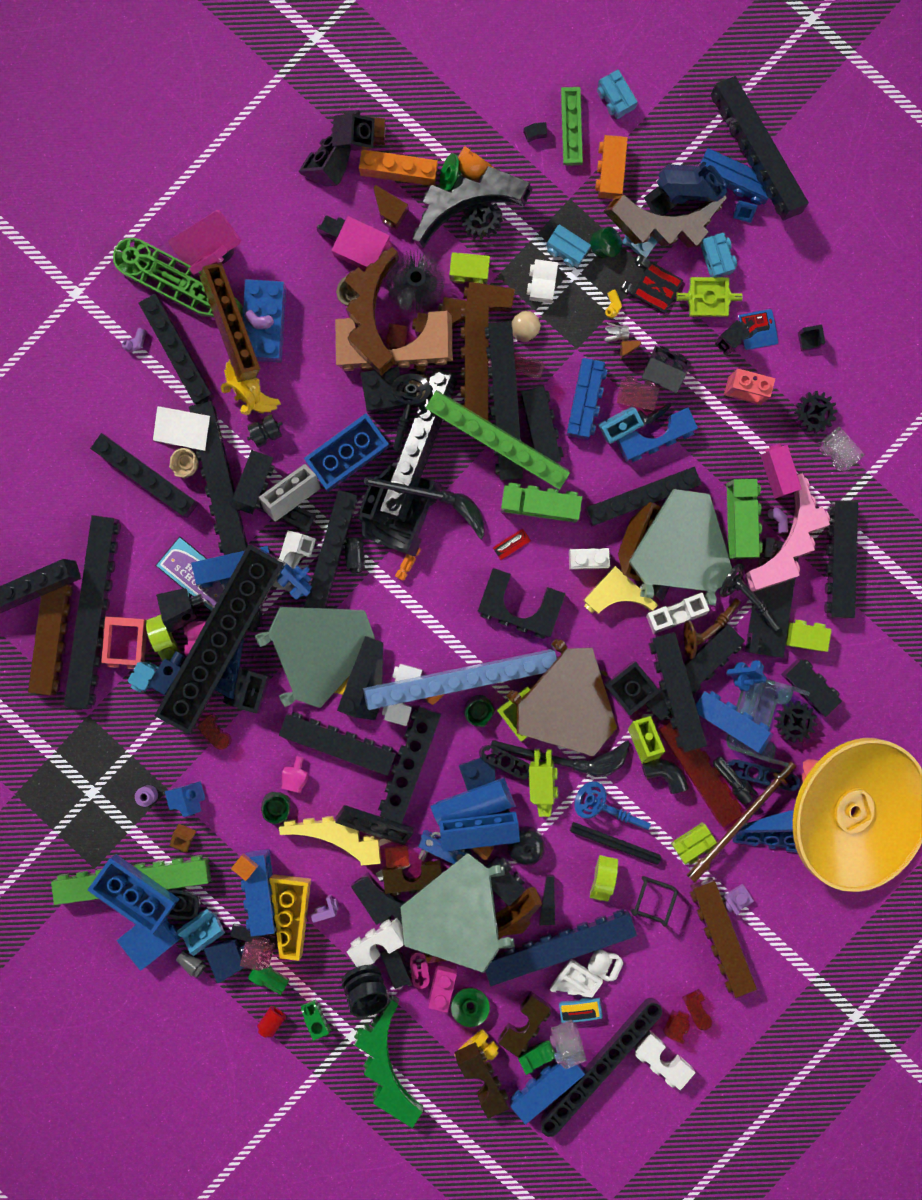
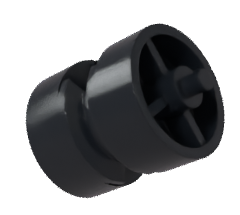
M272 414L262 419V424L253 422L247 425L250 432L247 440L254 441L256 446L260 448L266 445L267 439L277 440L282 437L279 428L283 424L281 421H275Z

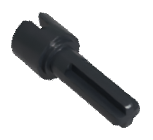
M717 757L713 760V766L733 787L732 793L742 804L751 802L753 797L749 793L757 795V792L747 780H741L722 757Z

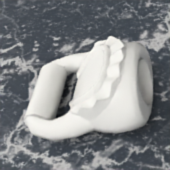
M596 950L589 961L588 970L591 974L599 976L605 981H614L617 979L623 966V960L617 954ZM612 959H616L610 976H607L606 973L612 963Z

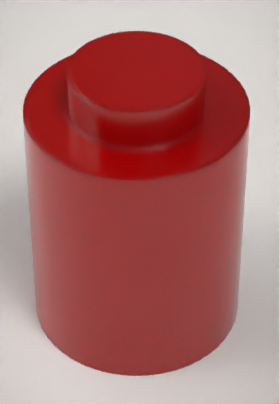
M270 1006L257 1025L258 1033L264 1038L273 1037L285 1020L286 1015L280 1009Z

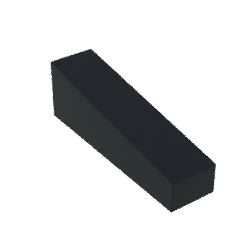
M546 875L539 925H555L554 875Z
M233 924L230 937L273 949L278 947L276 933L251 937L250 931H247L246 926Z

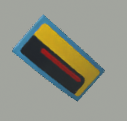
M582 998L580 1001H561L559 1003L562 1023L589 1021L603 1017L600 998Z

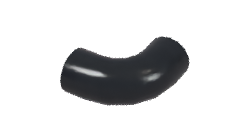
M660 758L644 764L641 763L646 780L663 778L668 784L670 794L680 793L689 789L682 770L673 762Z

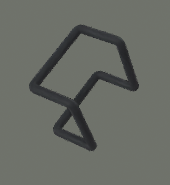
M642 876L641 879L644 883L635 909H631L630 912L633 916L638 914L661 922L666 927L678 890L672 885ZM648 882L669 888L674 892L665 921L638 911Z

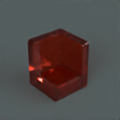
M408 845L385 846L386 868L409 866Z

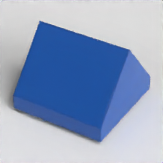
M739 200L736 204L733 218L751 223L758 205Z

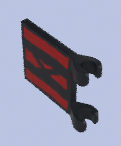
M639 255L635 260V264L646 268L639 283L635 287L625 281L620 289L665 314L683 279L651 262L645 256Z

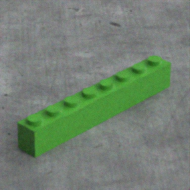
M438 390L434 392L426 406L427 410L559 490L570 474L568 469Z
M202 855L192 856L191 860L185 861L183 858L172 859L170 863H164V860L155 861L153 865L145 866V863L133 865L165 889L208 884L211 881L209 858H203ZM102 869L95 870V873L88 874V871L76 873V876L69 877V874L58 875L51 882L54 905L99 899L87 890Z

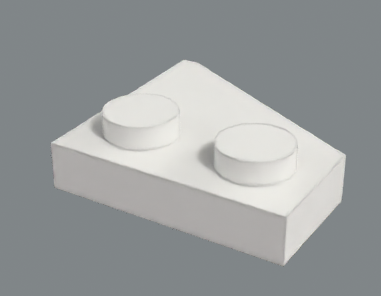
M570 959L551 985L550 991H563L571 995L580 994L584 997L592 998L603 983V979L591 974L588 969Z

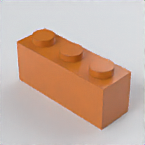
M605 135L603 142H599L598 153L602 154L601 161L598 160L597 172H600V178L596 179L595 191H598V198L614 199L623 194L628 137Z

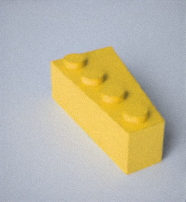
M273 874L269 879L272 889V902L274 904L280 959L299 961L303 954L311 879Z

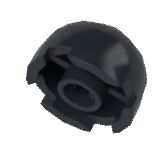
M525 826L519 828L520 842L507 844L508 852L511 858L518 864L524 866L534 865L544 856L546 849L545 839L541 832L533 827Z

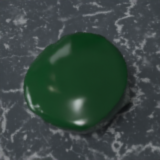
M608 226L592 234L590 245L592 252L596 256L614 258L620 253L623 242L617 230Z
M475 695L467 701L463 713L470 724L484 727L492 718L495 707L486 696Z
M270 792L265 795L261 804L264 820L271 824H279L288 818L291 807L289 796L281 792Z

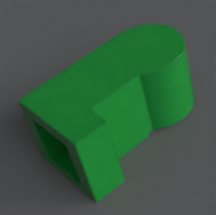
M316 999L301 1005L304 1021L313 1041L332 1031Z
M547 1040L528 1048L523 1054L520 1053L518 1060L527 1075L533 1072V1069L555 1059L557 1054L551 1042Z

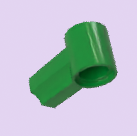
M257 960L248 976V979L256 985H264L280 995L290 980L273 970L272 966L263 960Z

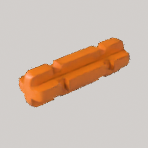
M418 548V551H417L416 556L419 555V553H420V551H421L420 548ZM406 554L400 565L401 568L397 571L395 577L404 581L408 575L407 572L411 570L416 558Z

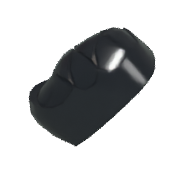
M168 889L179 900L167 917L192 919L197 916L201 904L200 896L186 890Z

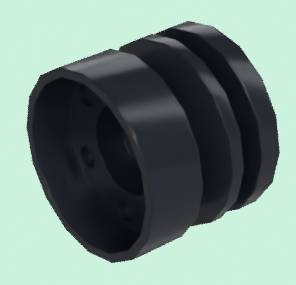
M358 966L347 972L342 978L344 994L347 997V1004L353 1016H372L386 1008L389 1003V995L384 985L381 971L377 966Z

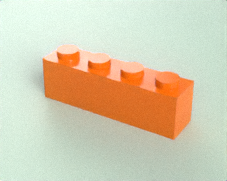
M361 150L360 176L428 186L436 185L438 160Z

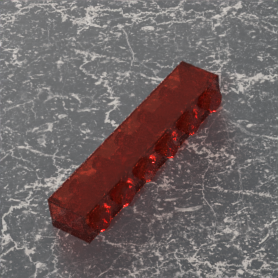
M670 720L657 728L719 825L725 827L742 816L740 811L742 809L737 799L733 800L729 795L731 793L730 788L726 783L722 784L719 777L721 774L715 767H711L708 761L711 759L706 751H701L698 748L683 752L681 748L678 749L675 742L677 733L675 729L672 730Z

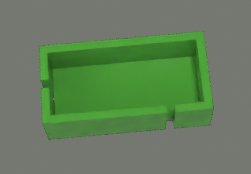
M734 479L726 483L729 559L757 558L759 553H762V542H759L762 525L761 522H758V515L761 514V504L757 500L761 487L760 484H757V479Z
M509 483L508 486H504L500 512L574 523L579 520L582 496H578L577 492L567 491L565 494H561L557 489L548 488L546 491L539 490L540 487L528 486V488L524 489L520 488V484Z

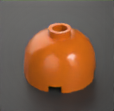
M466 146L463 147L458 156L461 176L480 183V178L485 174L488 166L494 168Z

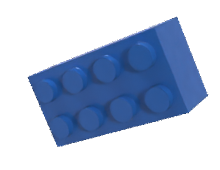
M245 279L243 323L257 361L282 363L287 289L284 282ZM252 310L257 317L271 316L274 323L268 329H256L244 315L247 311Z
M365 413L307 455L304 460L329 492L390 448V446L367 413Z
M270 849L246 852L245 855L259 865L246 881L241 880V889L246 895V900L243 902L244 911H248L249 918L246 919L247 931H250L251 937L274 934L277 928L269 879L273 875Z
M117 854L109 858L87 890L151 936L157 932L179 900L178 897Z

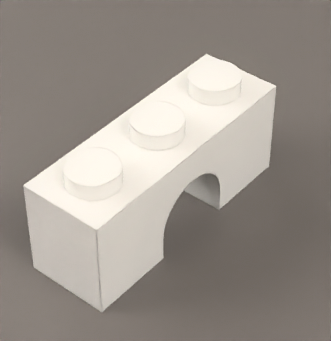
M287 531L279 559L294 569L302 557H311L316 539L300 533ZM277 581L273 584L274 587L287 591L294 587L290 581L284 587Z
M703 593L686 598L676 605L665 606L649 612L646 618L653 634L685 623L687 620H693L706 615L710 610Z
M400 664L399 667L395 666L392 678H396V682L420 677L422 669ZM404 703L385 706L382 715H385L384 720L407 726L412 706Z
M398 918L393 921L386 920L380 925L378 930L373 928L365 934L366 937L363 939L358 937L353 940L347 953L356 967L373 964L381 955L376 948V944L382 945L389 954L404 945L402 924Z
M649 1030L634 1046L635 1056L643 1063L647 1061L651 1065L650 1069L658 1076L661 1073L666 1078L665 1081L672 1088L676 1086L681 1090L695 1074L693 1067L678 1054L669 1062L660 1060V1054L666 1047L664 1042Z

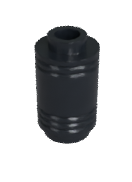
M347 538L344 543L346 570H350L351 574L362 573V569H365L364 543L361 541V538Z

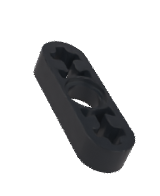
M484 745L480 748L479 756L483 761L520 779L529 777V763L492 745ZM491 748V753L497 755V758L487 757L485 750L489 751ZM504 756L510 759V764L507 767L501 765V759ZM514 765H517L519 767H523V765H525L524 769L526 770V772L520 774V771L513 767Z

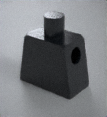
M186 588L156 595L162 622L169 633L196 620L195 608L205 605L201 594L191 597Z

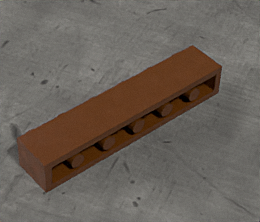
M222 262L203 266L200 279L237 381L254 379L257 377L260 367Z
M465 303L464 307H461V319H464V327H461V339H464V347H461V359H464V366H461V378H464V386H461V397H464V405L462 406L488 421V359L486 347L489 345V339L485 338V327H489V303Z
M71 584L41 596L28 693L56 695L60 689V680L58 679L59 672L61 673L63 669L62 653L65 652L66 648L64 635L68 632L66 620L67 615L71 611V605L69 604V598L73 594V585Z
M711 877L690 885L692 891L689 894L693 903L697 902L699 907L696 910L700 921L704 920L706 925L703 930L707 939L711 938L713 945L710 948L714 957L718 956L720 963L717 966L721 975L725 974L727 981L724 984L728 993H732L737 998L757 990L715 880Z

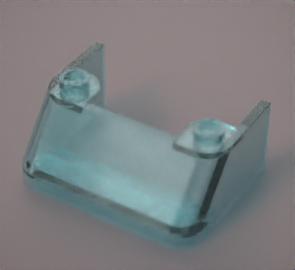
M766 679L765 683H754L750 685L748 691H741L736 711L740 714H743L745 711L754 717L753 722L759 725L762 722L770 727L777 703L787 704L791 700L793 692L809 696L810 692ZM730 734L727 736V746L732 750L788 767L789 765L787 762L774 758L776 747L772 741H769L762 754Z

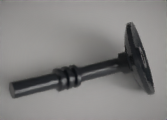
M404 374L397 377L392 384L393 396L399 402L405 404L403 415L399 418L401 421L397 425L398 432L392 448L394 451H400L405 431H408V423L411 421L409 418L412 406L424 402L430 395V384L420 375ZM409 381H416L421 385L418 387L415 384H410ZM401 383H403V385L400 387V390H399V392H398V391H397V387H398Z
M741 563L736 565L724 580L720 596L726 598L735 590H741L754 604V609H756L759 616L765 619L772 631H777L780 627L768 612L769 608L764 604V601H760L742 580L745 566Z

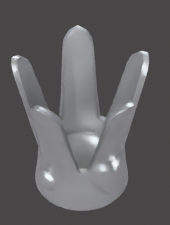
M607 322V324L615 327H605L609 334H616V336L606 337V342L628 341L629 334H634L629 332V326L626 325L618 326Z

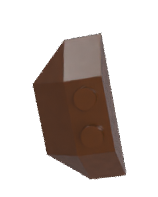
M649 502L631 517L618 552L623 575L636 581H640L641 578L633 569L629 560L662 508L654 503Z

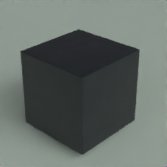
M354 113L334 116L332 146L353 151L373 149L375 119Z

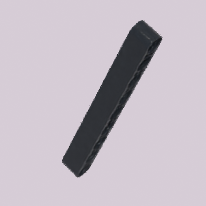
M647 998L584 1068L585 1075L560 1095L542 1115L540 1124L542 1133L545 1136L553 1137L563 1128L662 1015V1008L656 999ZM650 1006H657L655 1012H648ZM643 1020L644 1024L641 1027H636V1021ZM624 1035H631L629 1041L622 1040ZM612 1049L618 1050L615 1056L609 1055ZM599 1064L606 1065L603 1070L596 1069ZM587 1078H591L593 1080L592 1083L588 1085L584 1084L583 1081ZM573 1093L580 1094V1096L577 1099H572L570 1097ZM561 1107L567 1109L565 1113L557 1112ZM547 1122L554 1123V1126L551 1128L545 1127V1124Z

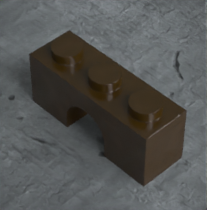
M440 860L421 862V874L417 878L405 876L402 864L384 866L382 873L385 894L390 893V896H396L406 891H409L411 894L420 892V890L442 874Z
M530 991L520 1005V1011L528 1017L527 1024L523 1027H515L508 1023L498 1037V1044L516 1057L520 1053L523 1054L529 1046L528 1041L530 1038H534L538 1034L542 1021L546 1022L551 1015L550 1004Z

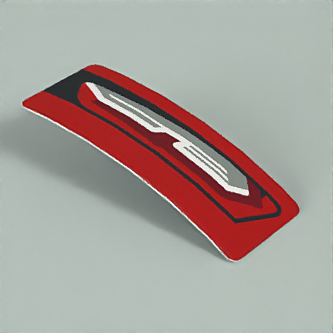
M521 529L494 546L493 549L500 560H502L531 540L524 529Z

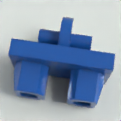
M286 563L276 579L282 587L289 581L294 585L289 593L296 600L303 595L307 596L312 588L308 584L311 577L307 575L310 570L307 566L301 569L297 565L293 569Z
M758 660L752 661L750 667L743 662H738L734 669H728L726 673L733 678L735 686H738L741 691H748L750 685L765 683L767 679L763 674L764 666Z

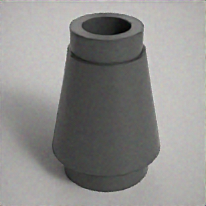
M184 951L176 959L182 968L191 977L194 976L196 979L206 967L202 960Z

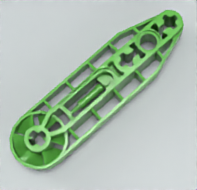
M126 238L117 244L113 252V262L123 275L199 315L214 318L208 298L202 294L197 295L198 291L205 293L202 282L192 278V272L189 269L184 274L174 268L176 262L187 268H190V265L137 238ZM134 242V247H130V243ZM146 247L148 251L140 254L139 250ZM159 253L172 259L169 265L157 260ZM134 255L136 256V258H135L134 260H133L132 258H131V260H130V257H131V256H133V257H134ZM162 267V268H164L165 270H167V271H169V272H171V273H173V274H175V275H177V276H179V277H181V278H183V279L181 280V279H179V278H176V277H174V276L168 274V273L165 272V271L162 272V271L159 270V268ZM157 273L162 274V276H163L164 278H167V279H169V280L175 282V283L178 284L179 286H176V285H174V284H172V283H170V282H168V281H166V280H164V279H162V278L156 276V274H157ZM150 277L159 282L157 289L144 283L145 280ZM164 286L176 291L174 298L161 291ZM181 294L193 300L191 307L178 300ZM235 298L241 317H243V306ZM199 303L209 308L210 311L209 313L196 310L195 307Z

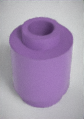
M146 785L135 793L136 803L143 807L151 805L158 798L157 789L151 785Z

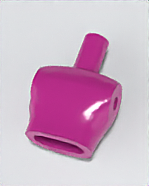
M296 756L294 767H284L282 772V789L301 793L308 779V772L301 769L303 757Z

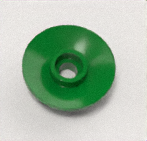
M452 153L446 158L441 170L440 188L446 191H450L455 181L461 175L459 160L456 154Z
M476 988L460 990L454 996L451 1003V1012L454 1019L465 1027H475L482 1024L488 1017L490 1010L488 998L482 991ZM471 1002L474 1004V1007L468 1008L467 1004Z

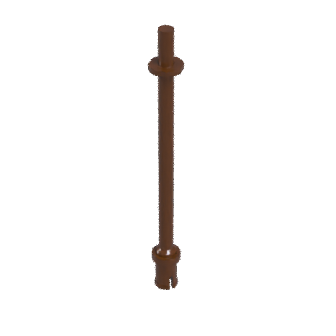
M790 762L779 775L774 772L775 780L706 857L697 860L698 863L686 874L692 881L696 883L706 870L709 871L711 869L710 866L713 859L781 784L785 786L788 784L785 779L797 767L794 763Z

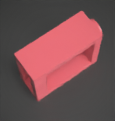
M736 369L728 377L724 396L761 405L771 397L776 378Z
M105 617L102 663H108L107 667L119 668V664L127 665L128 669H134L138 662H145L147 619ZM112 625L138 627L136 660L110 658Z

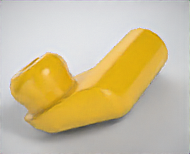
M616 290L607 293L611 303L605 310V315L611 319L618 315L622 307Z

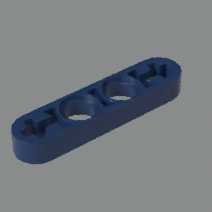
M730 759L727 762L729 767L734 765L735 762L741 768H744V764H746L744 776H742L743 772L735 770L736 775L741 779L768 786L771 783L767 780V775L770 772H775L778 775L782 772L781 770L738 759ZM752 767L758 769V775L755 778H751L748 774L749 769ZM790 773L786 779L790 780L792 777L795 784H791L790 787L789 784L786 786L781 784L778 788L795 791L800 786V779L797 775Z

